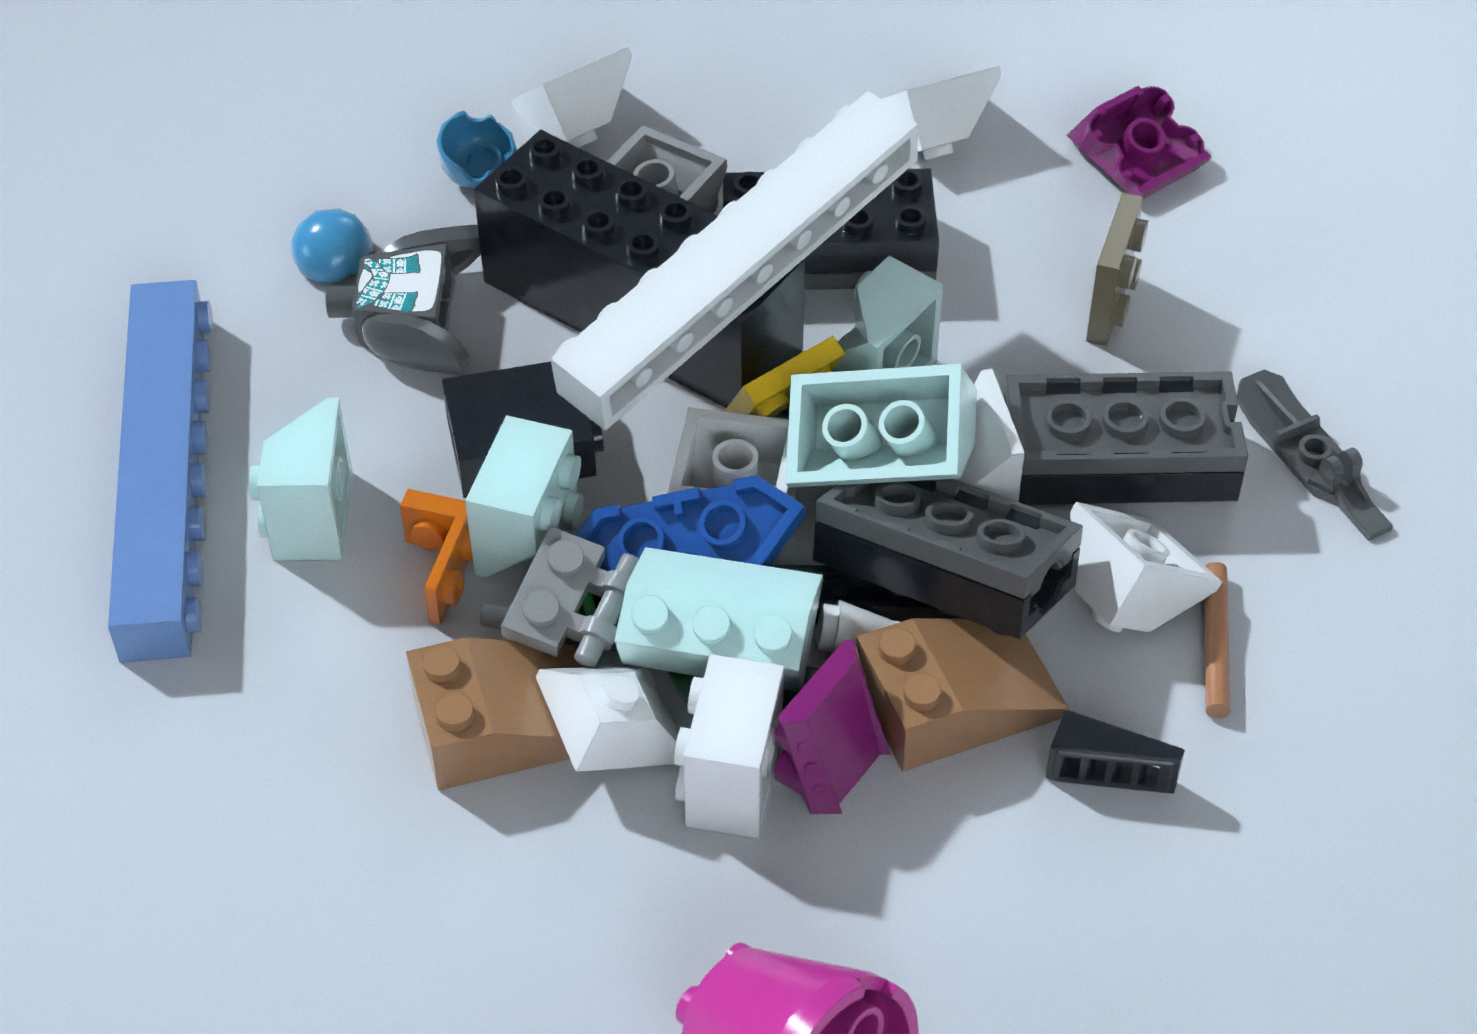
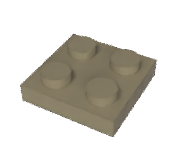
M1124 192L1121 194L1097 263L1086 341L1107 346L1113 326L1123 327L1130 303V295L1124 293L1126 289L1135 291L1142 267V259L1135 257L1134 252H1142L1149 221L1140 219L1143 202L1142 196Z

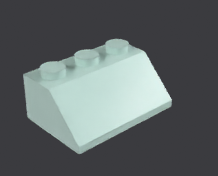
M961 363L791 375L785 484L791 488L959 479L975 446L977 389Z
M645 547L627 582L614 640L622 664L704 677L709 655L715 654L783 665L784 690L800 692L804 684L823 575Z

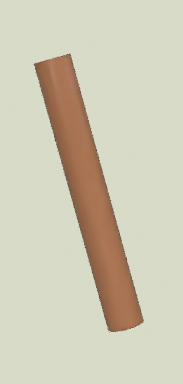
M1212 562L1205 567L1222 581V584L1217 592L1204 599L1206 714L1212 718H1224L1230 714L1228 575L1226 565L1220 562Z

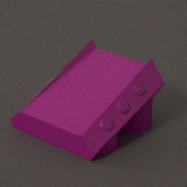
M1136 86L1095 107L1066 135L1126 192L1142 196L1143 199L1195 172L1212 159L1204 150V141L1197 131L1189 126L1179 125L1171 118L1175 109L1174 101L1166 90L1156 86H1149L1143 89Z
M844 640L778 716L779 723L775 731L774 743L784 750L775 765L774 780L800 794L810 814H843L839 805L880 755H891L881 729L882 724L873 706L874 703L869 692L865 672L862 668L855 641Z

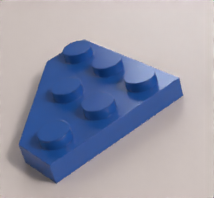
M758 475L734 479V484L702 491L699 487L662 494L653 496V501L620 508L618 504L596 508L575 536L605 547V558L600 569L607 572L616 569L622 554H630L640 558L645 547L770 566L805 518L808 511L805 505Z

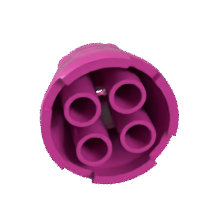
M742 942L730 947L724 958L714 965L698 986H692L682 994L675 1012L677 1021L683 1024L682 1034L919 1033L917 1013L910 996L900 986L880 975L866 970L753 948Z

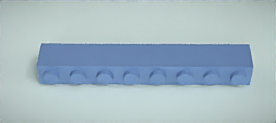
M196 280L131 284L108 620V628L119 663L191 657L192 633L201 632L202 630L201 604L199 597H194V586H203L204 568L201 552L195 551L196 541L205 540V517L202 506H197L198 497L207 496L206 470L204 463H199V455L208 454L209 450L207 425L205 421H201V413L210 412V393L207 380H202L203 373L211 372L212 369L210 344L208 340H204V334L213 332V315L210 301H201Z

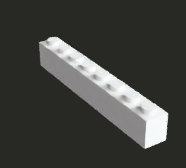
M869 91L852 105L842 107L826 127L814 137L804 139L794 154L776 169L766 171L758 180L756 186L737 202L733 201L727 204L712 223L699 234L689 236L681 244L678 251L661 266L646 272L636 287L618 302L607 305L600 312L597 319L578 336L571 337L560 345L555 355L550 358L557 393L606 431L910 168L918 159V124Z

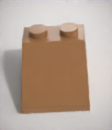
M912 618L856 637L857 651L865 672L869 692L873 699L875 712L878 714L882 724L881 729L902 772L1062 719L1065 710H1070L1026 634L1019 640L1011 636L999 635L990 628L967 619Z
M465 637L406 651L412 692L438 791L570 759L536 680V675L539 669L586 667L574 659L578 649L577 645H563L558 656L554 657L516 641Z

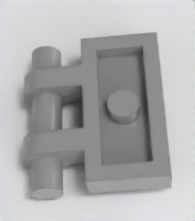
M550 526L501 624V636L554 657L558 656L566 638H570L580 642L574 659L586 667H596L603 650H610L614 643L617 631L615 624L621 613L626 585L639 558L630 554H622L616 569L607 572L600 569L605 558V547ZM588 592L602 597L593 616L578 614Z

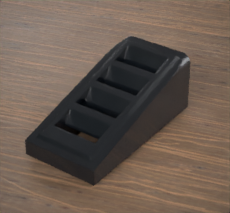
M1065 710L1050 747L1046 778L1066 783L1174 794L1185 750L1121 727Z

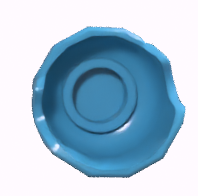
M466 111L457 112L442 123L436 140L444 172L454 183L470 189H475L517 151L512 133L497 122L492 115H487L484 118H472Z
M342 209L315 211L298 225L291 242V255L301 274L319 284L339 282L350 274H358L360 259L365 255L375 254L367 228L356 215Z

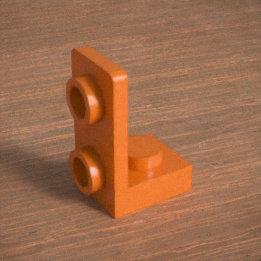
M407 489L400 504L406 543L416 544L428 550L440 549L425 584L424 593L429 622L442 624L449 606H457L461 599L465 582L464 571L468 562L473 561L465 500Z

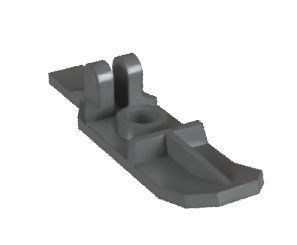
M1264 369L1242 378L1236 392L1239 407L1250 425L1311 495L1338 506L1368 541L1392 531L1393 525L1375 506L1361 483L1360 472L1363 461L1359 451L1354 447L1342 451L1320 426V417L1317 414L1311 416L1298 402L1283 376ZM1308 451H1314L1319 453L1320 455L1310 454Z

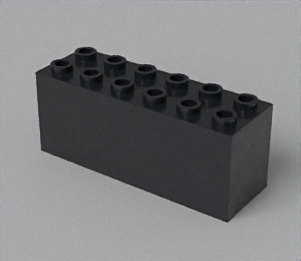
M541 129L474 189L484 282L579 332H582L591 325L607 305L618 302L636 287L646 272L653 268H658L674 255L689 236L699 234L718 217V215ZM805 258L667 378L727 408L744 385L799 355L803 351Z

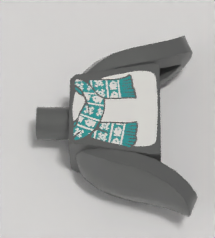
M462 225L415 232L394 241L381 253L365 255L360 259L356 285L327 287L326 311L328 317L353 318L360 344L370 348L380 357L393 363L416 370L462 375L470 362V356L461 342L448 332L455 287L454 276L468 268L481 255L478 225Z

